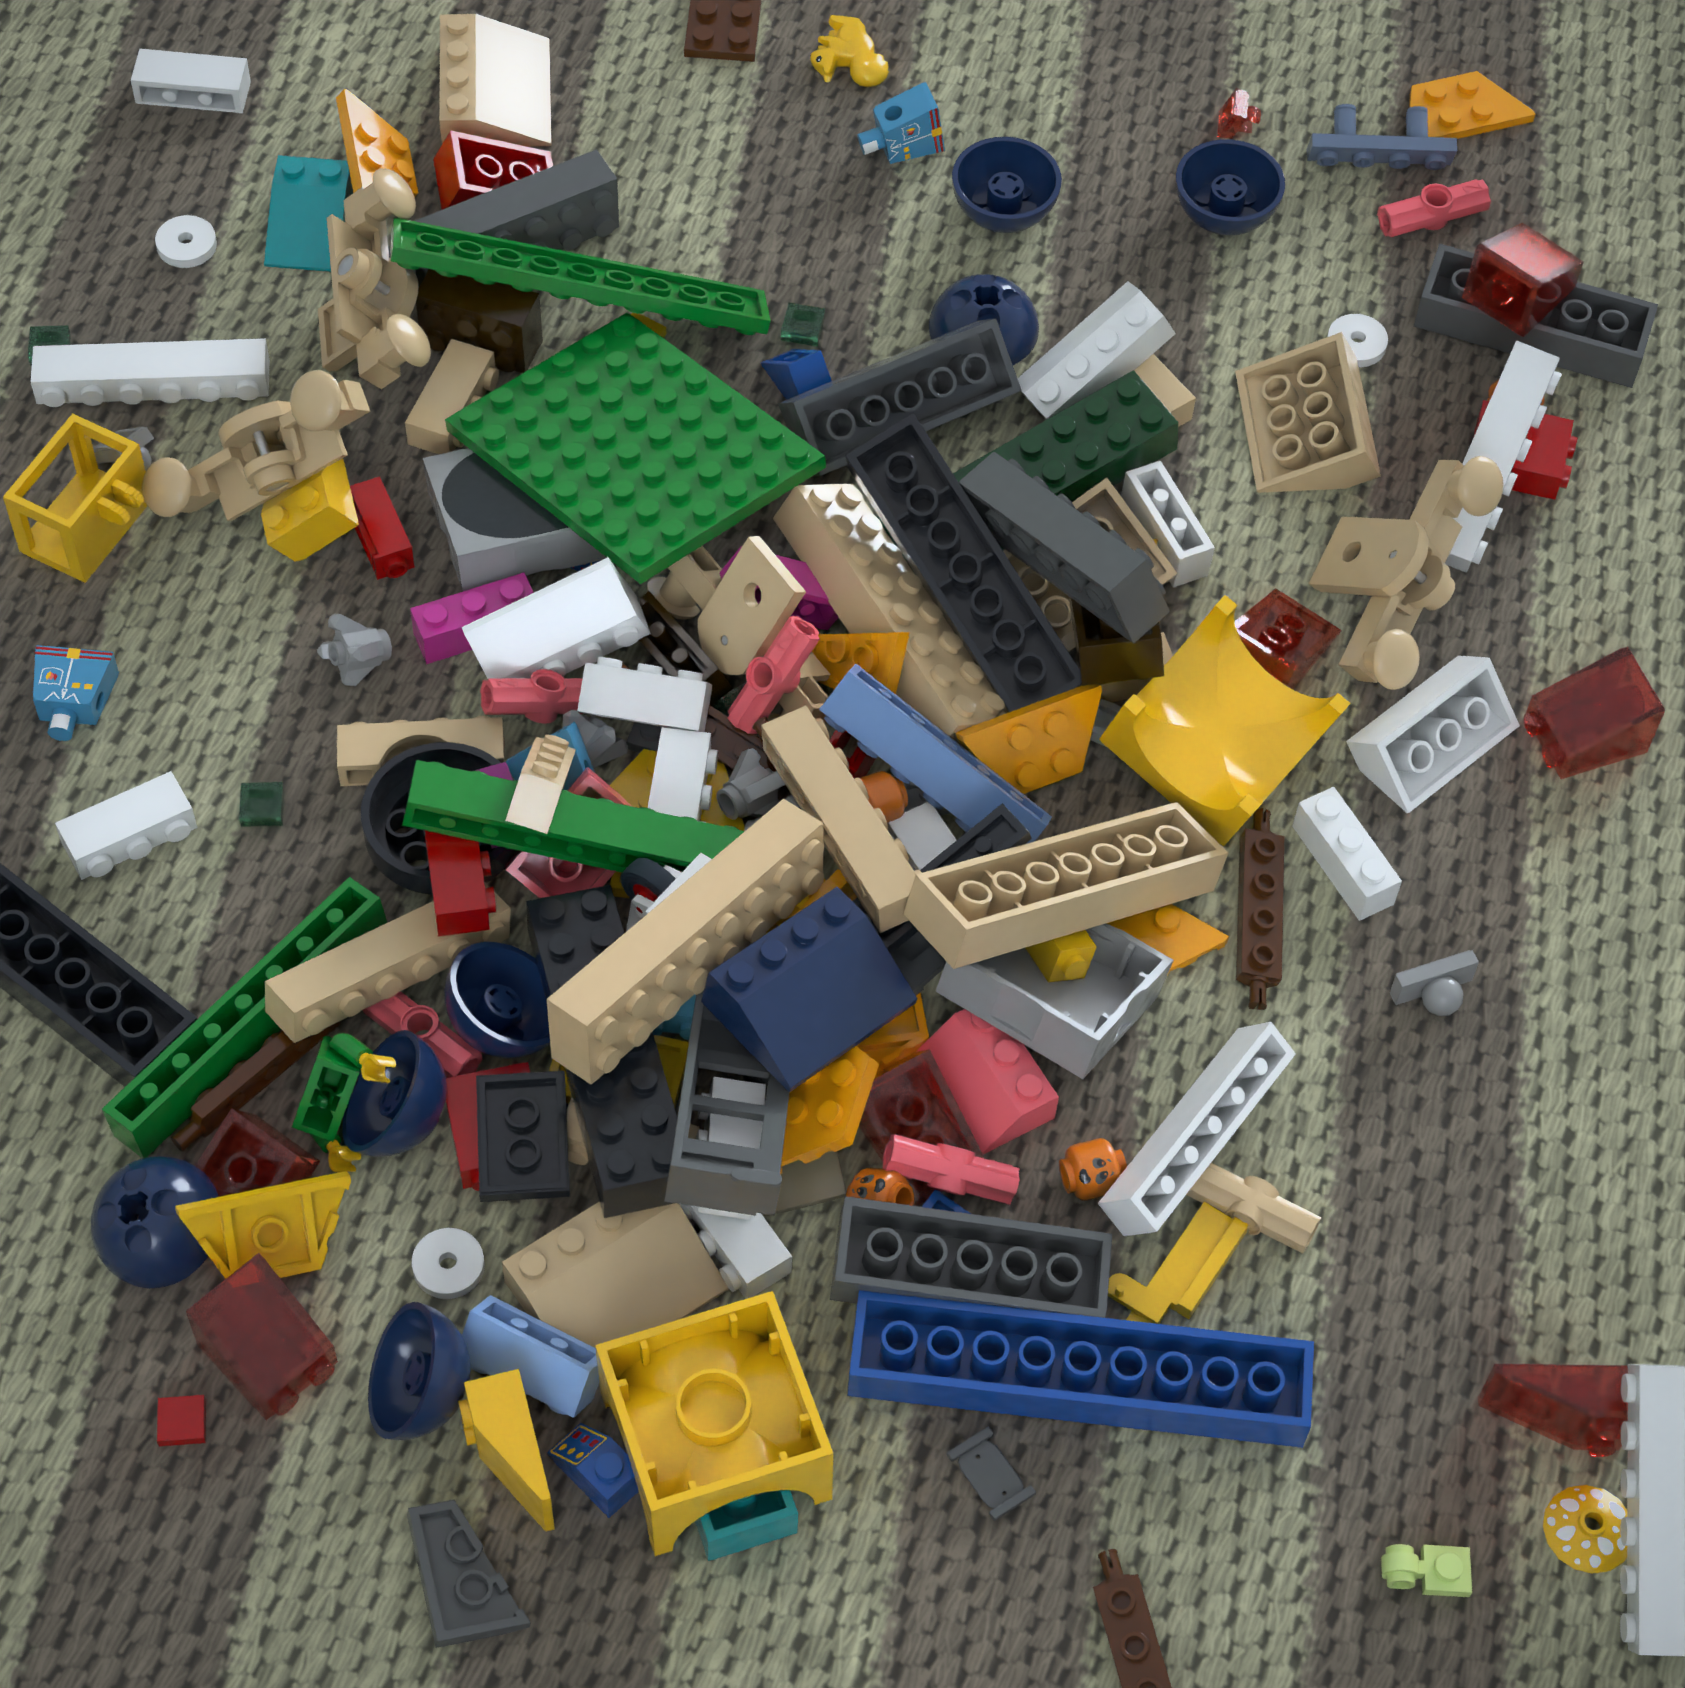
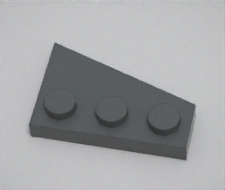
M455 1500L408 1508L407 1519L436 1648L499 1636L530 1627V1620L523 1609L518 1608L508 1592L509 1586L500 1572L497 1573L483 1551L481 1541Z

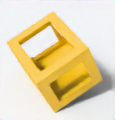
M72 413L3 496L19 552L86 583L147 507L142 492V483L146 470L140 445ZM91 438L122 452L107 472L98 469ZM67 443H69L76 475L48 509L22 498ZM27 517L37 521L32 528H30Z

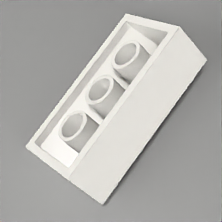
M1127 281L1017 378L1022 390L1021 392L1047 420L1135 370L1176 333L1164 315L1142 291Z
M605 558L462 627L463 633L487 679L531 678L532 673L539 669L552 670L564 677L567 673L584 666L585 662L595 663L598 661V657H603L622 647L631 646L639 639L651 634L636 594L609 558Z
M1457 656L1346 742L1359 770L1406 813H1410L1520 725L1490 658Z

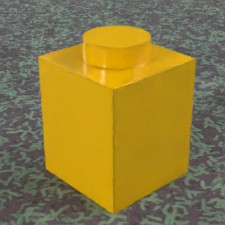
M1082 930L1032 945L1025 949L1049 983L1085 978L1097 946L1087 931Z

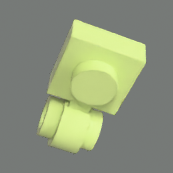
M1395 1544L1386 1547V1554L1381 1557L1382 1578L1387 1579V1587L1411 1589L1415 1587V1580L1422 1579V1595L1470 1597L1472 1594L1470 1547L1423 1545L1420 1549L1421 1560H1419V1557L1414 1554L1412 1546Z

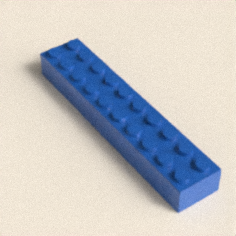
M859 1290L847 1396L1303 1448L1311 1428L1314 1341Z

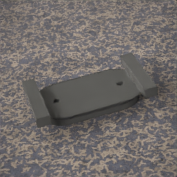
M988 1426L948 1451L947 1456L951 1462L958 1459L959 1467L983 1502L990 1508H993L989 1511V1515L995 1521L1036 1495V1491L1031 1485L1024 1489L1022 1480L994 1443L987 1441L994 1434Z

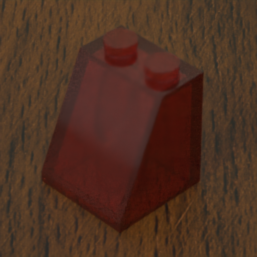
M1520 223L1481 242L1476 247L1462 298L1521 337H1524L1576 287L1584 261L1547 239L1541 233L1536 232L1524 223Z
M1627 646L1532 695L1524 715V725L1530 736L1538 738L1542 746L1543 760L1547 767L1550 769L1554 768L1560 779H1564L1647 753L1665 713V708Z
M260 1253L186 1310L197 1346L266 1421L275 1413L281 1416L290 1411L298 1402V1394L311 1384L318 1386L324 1383L335 1370L334 1365L338 1362L333 1344Z

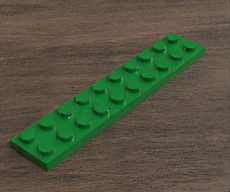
M395 217L393 219L390 261L396 262L399 266L406 269L416 270L422 267L435 270L438 274L446 277H456L458 275L473 277L477 282L489 285L499 282L509 284L523 292H531L535 289L549 292L550 295L559 299L576 297L586 299L589 303L596 306L604 307L609 304L622 306L627 311L637 314H643L648 311L661 314L664 318L672 321H681L684 318L698 321L701 325L709 328H718L719 326L735 328L736 331L745 335H755L756 333L767 335L771 320L764 290Z

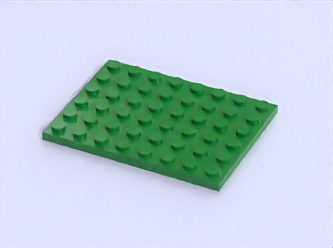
M628 312L445 419L447 431L571 528L572 531L606 558H609L611 562L640 585L826 468L824 454Z

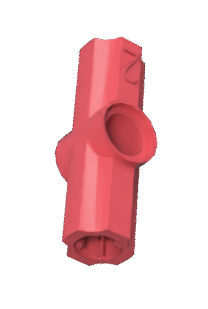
M1476 179L1451 187L1437 183L1429 184L1422 189L1419 196L1380 206L1377 213L1380 229L1385 237H1394L1422 228L1439 230L1447 224V221L1489 210L1491 204L1489 188L1483 179Z
M790 616L765 655L754 658L749 663L746 670L747 682L727 711L729 714L727 719L736 728L745 731L747 734H757L752 728L754 723L762 717L768 718L782 695L792 693L798 687L801 675L800 668L820 640L818 637L820 632L811 623L804 621L798 616Z
M548 669L534 671L531 678H489L488 680H483L481 686V707L485 715H525V717L537 723H552L556 720L558 714H565L570 710L577 711L583 678H564L559 673Z
M401 991L389 999H384L363 1009V1012L390 1034L402 1030H408L414 1034L418 1031L428 1030L429 1032L418 1036L434 1050L447 1078L476 1072L482 1061L481 1052L471 1047L459 1035L440 1022L438 1014L433 1008L418 1005Z
M891 1134L882 1159V1169L885 1171L895 1170L905 1176L906 1179L927 1183V1187L960 1196H965L966 1193L1011 1205L1012 1199L1017 1193L1020 1180V1168L1013 1167V1165L976 1157L975 1152L942 1143H937L936 1146L896 1134Z

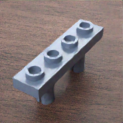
M1341 104L1336 106L1334 110L1335 134L1312 133L1307 146V161H1317V164L1320 166H1333L1338 162H1353L1354 166L1361 168L1370 167L1374 163H1389V166L1395 169L1406 168L1410 164H1425L1427 169L1439 170L1445 168L1446 165H1451L1457 153V138L1428 137V109L1421 106L1407 109L1406 136L1356 135V107L1352 104Z

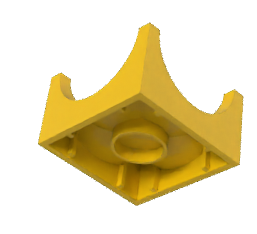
M1227 595L1220 599L1197 629L1164 665V676L1153 677L1137 695L1133 694L1099 738L1106 747L1170 803L1178 802L1223 847L1351 704L1339 693L1329 698H1314L1301 694L1270 675L1253 658L1243 644L1234 620L1235 609L1238 605Z
M773 1291L595 1345L600 1392L605 1407L612 1409L620 1429L638 1486L649 1540L655 1556L673 1551V1546L678 1536L700 1517L716 1508L747 1496L769 1491L794 1490L810 1495L815 1505L832 1500L833 1451Z

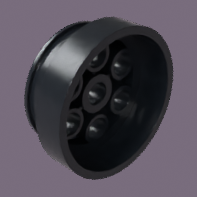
M437 742L423 744L403 751L387 761L375 773L367 785L361 804V822L367 851L376 867L387 878L403 888L422 894L433 895L425 831L402 826L416 760L439 762L447 767L466 771H475L501 763L487 752L466 744ZM400 828L412 829L411 831L402 834L395 832ZM479 842L480 851L488 850L490 858L491 876L484 877V882L487 883L499 875L506 868V864L517 850L505 847L492 849L490 844ZM416 860L426 861L422 866L409 865Z

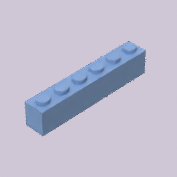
M857 664L847 672L819 709L826 715L824 719L832 728L841 733L847 731L858 740V747L872 758L879 756L891 766L890 771L896 778L906 784H910V782L924 791L922 795L928 803L937 809H943V807L957 817L955 819L956 823L966 832L1002 803L1030 832L1032 839L1027 843L1034 842L1052 818L1042 808Z

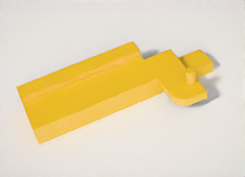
M1203 1202L1147 1287L1125 1274L1117 1273L1109 1278L1108 1297L1131 1310L1126 1319L1129 1321L1160 1324L1170 1308L1185 1318L1190 1319L1245 1236L1249 1225L1237 1217L1233 1219L1208 1203Z

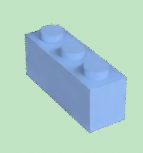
M491 1295L470 1310L462 1337L467 1345L471 1368L481 1374L495 1375L519 1369L525 1394L547 1404L552 1411L562 1415H569L572 1418L592 1402L599 1384L596 1349Z

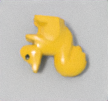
M831 15L829 17V25L834 30L829 31V36L818 37V42L822 45L818 46V50L813 51L810 55L813 67L823 76L825 82L831 81L837 67H850V76L859 86L873 87L880 85L888 76L889 66L888 62L884 60L883 55L875 54L874 42L866 33L865 25L859 18Z

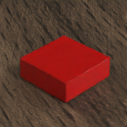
M204 1395L158 1398L157 1443L159 1447L206 1443V1398Z

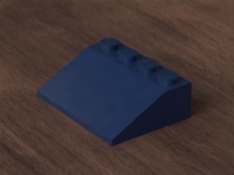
M836 887L710 971L701 1002L790 1093L913 1006L918 998L867 915L845 893Z

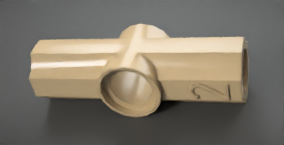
M1210 1163L1186 1194L1201 1203H1208L1233 1219L1237 1217L1247 1223L1250 1230L1248 1234L1258 1235L1261 1232L1301 1253H1304L1321 1220V1217L1279 1197L1277 1189L1266 1180L1255 1176H1247L1243 1179L1213 1163Z

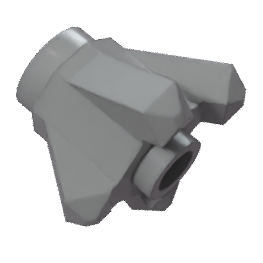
M336 613L331 615L328 620V627L335 630L333 641L323 642L317 649V653L322 659H330L334 666H338L341 681L346 686H356L375 666L381 665L382 661L389 660L392 654L390 637L384 629L367 628L342 614Z
M570 710L563 714L562 728L575 721L593 768L627 754L628 745L626 741L616 737L615 729L593 715L590 717L587 715L582 716L576 710Z
M753 748L741 752L728 782L723 784V788L717 792V801L721 810L732 820L746 816H764L779 803L778 790L786 785L777 771L773 772L771 769H765L760 765L759 760L761 756Z

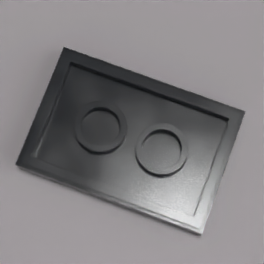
M565 1071L476 1076L480 1202L570 1197Z

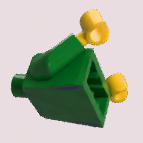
M338 1033L333 1037H323L291 1127L309 1133L321 1150L329 1153V1167L333 1172H356V1167L352 1165L351 1161L361 1159V1154L350 1150L347 1146L340 1145L341 1138L337 1134L360 1069L362 1077L367 1081L390 1083V1080L385 1076L386 1066L396 1067V1061L393 1057L373 1054L369 1047L347 1033Z

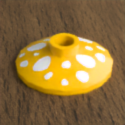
M1589 1485L1568 1487L1552 1498L1545 1509L1543 1530L1547 1544L1559 1560L1575 1570L1593 1574L1611 1571L1625 1562L1627 1558V1546H1623L1620 1535L1621 1520L1623 1517H1627V1509L1618 1498L1604 1489ZM1585 1519H1595L1599 1523L1600 1528L1598 1530L1588 1528L1585 1524Z

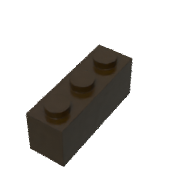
M650 591L644 594L638 601L651 634L639 639L638 642L660 667H663L668 676L678 677L679 670L703 674L702 681L712 684L709 705L713 706L730 692L733 687L714 662Z

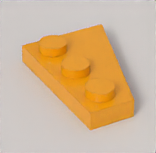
M910 632L819 634L820 640L812 650V653L831 675L827 681L817 682L835 689L847 672L857 664L896 694Z

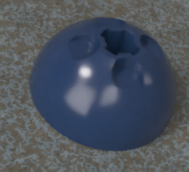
M993 137L972 144L959 155L952 171L954 194L963 212L977 225L998 233L1020 232L1039 223L1055 205L1062 183L1060 168L1055 159L1045 149L1035 143L1015 137Z
M1220 139L1202 143L1184 155L1177 167L1176 190L1185 213L1198 226L1219 235H1241L1257 229L1275 213L1284 195L1285 177L1278 162L1260 147L1244 141Z
M976 274L954 282L939 296L930 314L929 334L932 340L978 320L996 318L1012 365H1015L1026 358L1035 347L1039 336V322L1032 301L1019 286L1000 276Z
M479 942L459 952L449 968L444 988L446 1011L451 1024L459 1036L474 1049L498 1058H520L534 1054L550 1044L547 1002L535 958L519 948L499 942Z
M408 1030L398 1031L390 1035L373 1051L375 1055L389 1056L395 1059L396 1067L386 1066L385 1076L390 1080V1083L367 1081L362 1077L361 1070L359 1072L343 1116L342 1124L344 1142L354 1152L376 1157L392 1156L406 1152L423 1142L439 1123V1118L447 1098L445 1072L438 1056L429 1044Z
M148 1157L133 1161L122 1167L106 1181L93 1205L91 1236L99 1258L116 1277L137 1287L161 1288L173 1285L187 1278L204 1263L208 1255L177 1215L175 1206L219 1197L215 1186L199 1168L184 1160L173 1157Z
M411 1302L404 1305L392 1317L380 1338L370 1372L368 1408L374 1430L384 1439H415L437 1430L457 1412L459 1408L458 1401L464 1397V1382L470 1381L471 1373L468 1348L458 1328L437 1309L419 1302Z

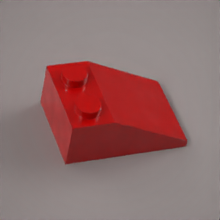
M451 130L433 158L442 210L553 166L550 151Z

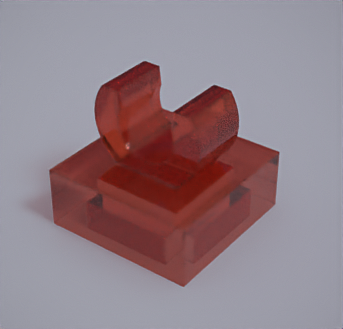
M1236 88L1222 106L1219 113L1218 137L1232 139L1237 132L1252 133V122L1260 123L1261 110L1255 106H1248L1249 92Z

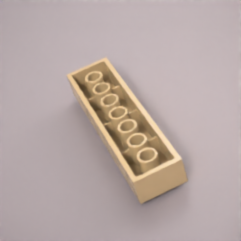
M817 484L794 487L773 517L774 521L800 560L806 562L829 598L828 602L850 634L910 632L896 695L969 751L956 738L955 732L1009 713L1004 701L989 684L984 676V672L974 662L960 637L955 634L948 624L940 608L933 602L919 577L914 574L902 556L901 550L888 536L881 521L873 514L863 499L862 493L854 484Z
M782 799L547 998L551 1058L591 1085L604 1073L614 1070L622 1057L635 1046H641L648 1039L650 1033L662 1022L672 1019L680 1007L694 994L698 995L704 991L710 971L763 937L780 919L787 918L795 906L806 896L818 891L824 880L823 822L787 800Z
M1178 802L916 874L903 914L953 969L1212 892L1216 887L1228 852Z

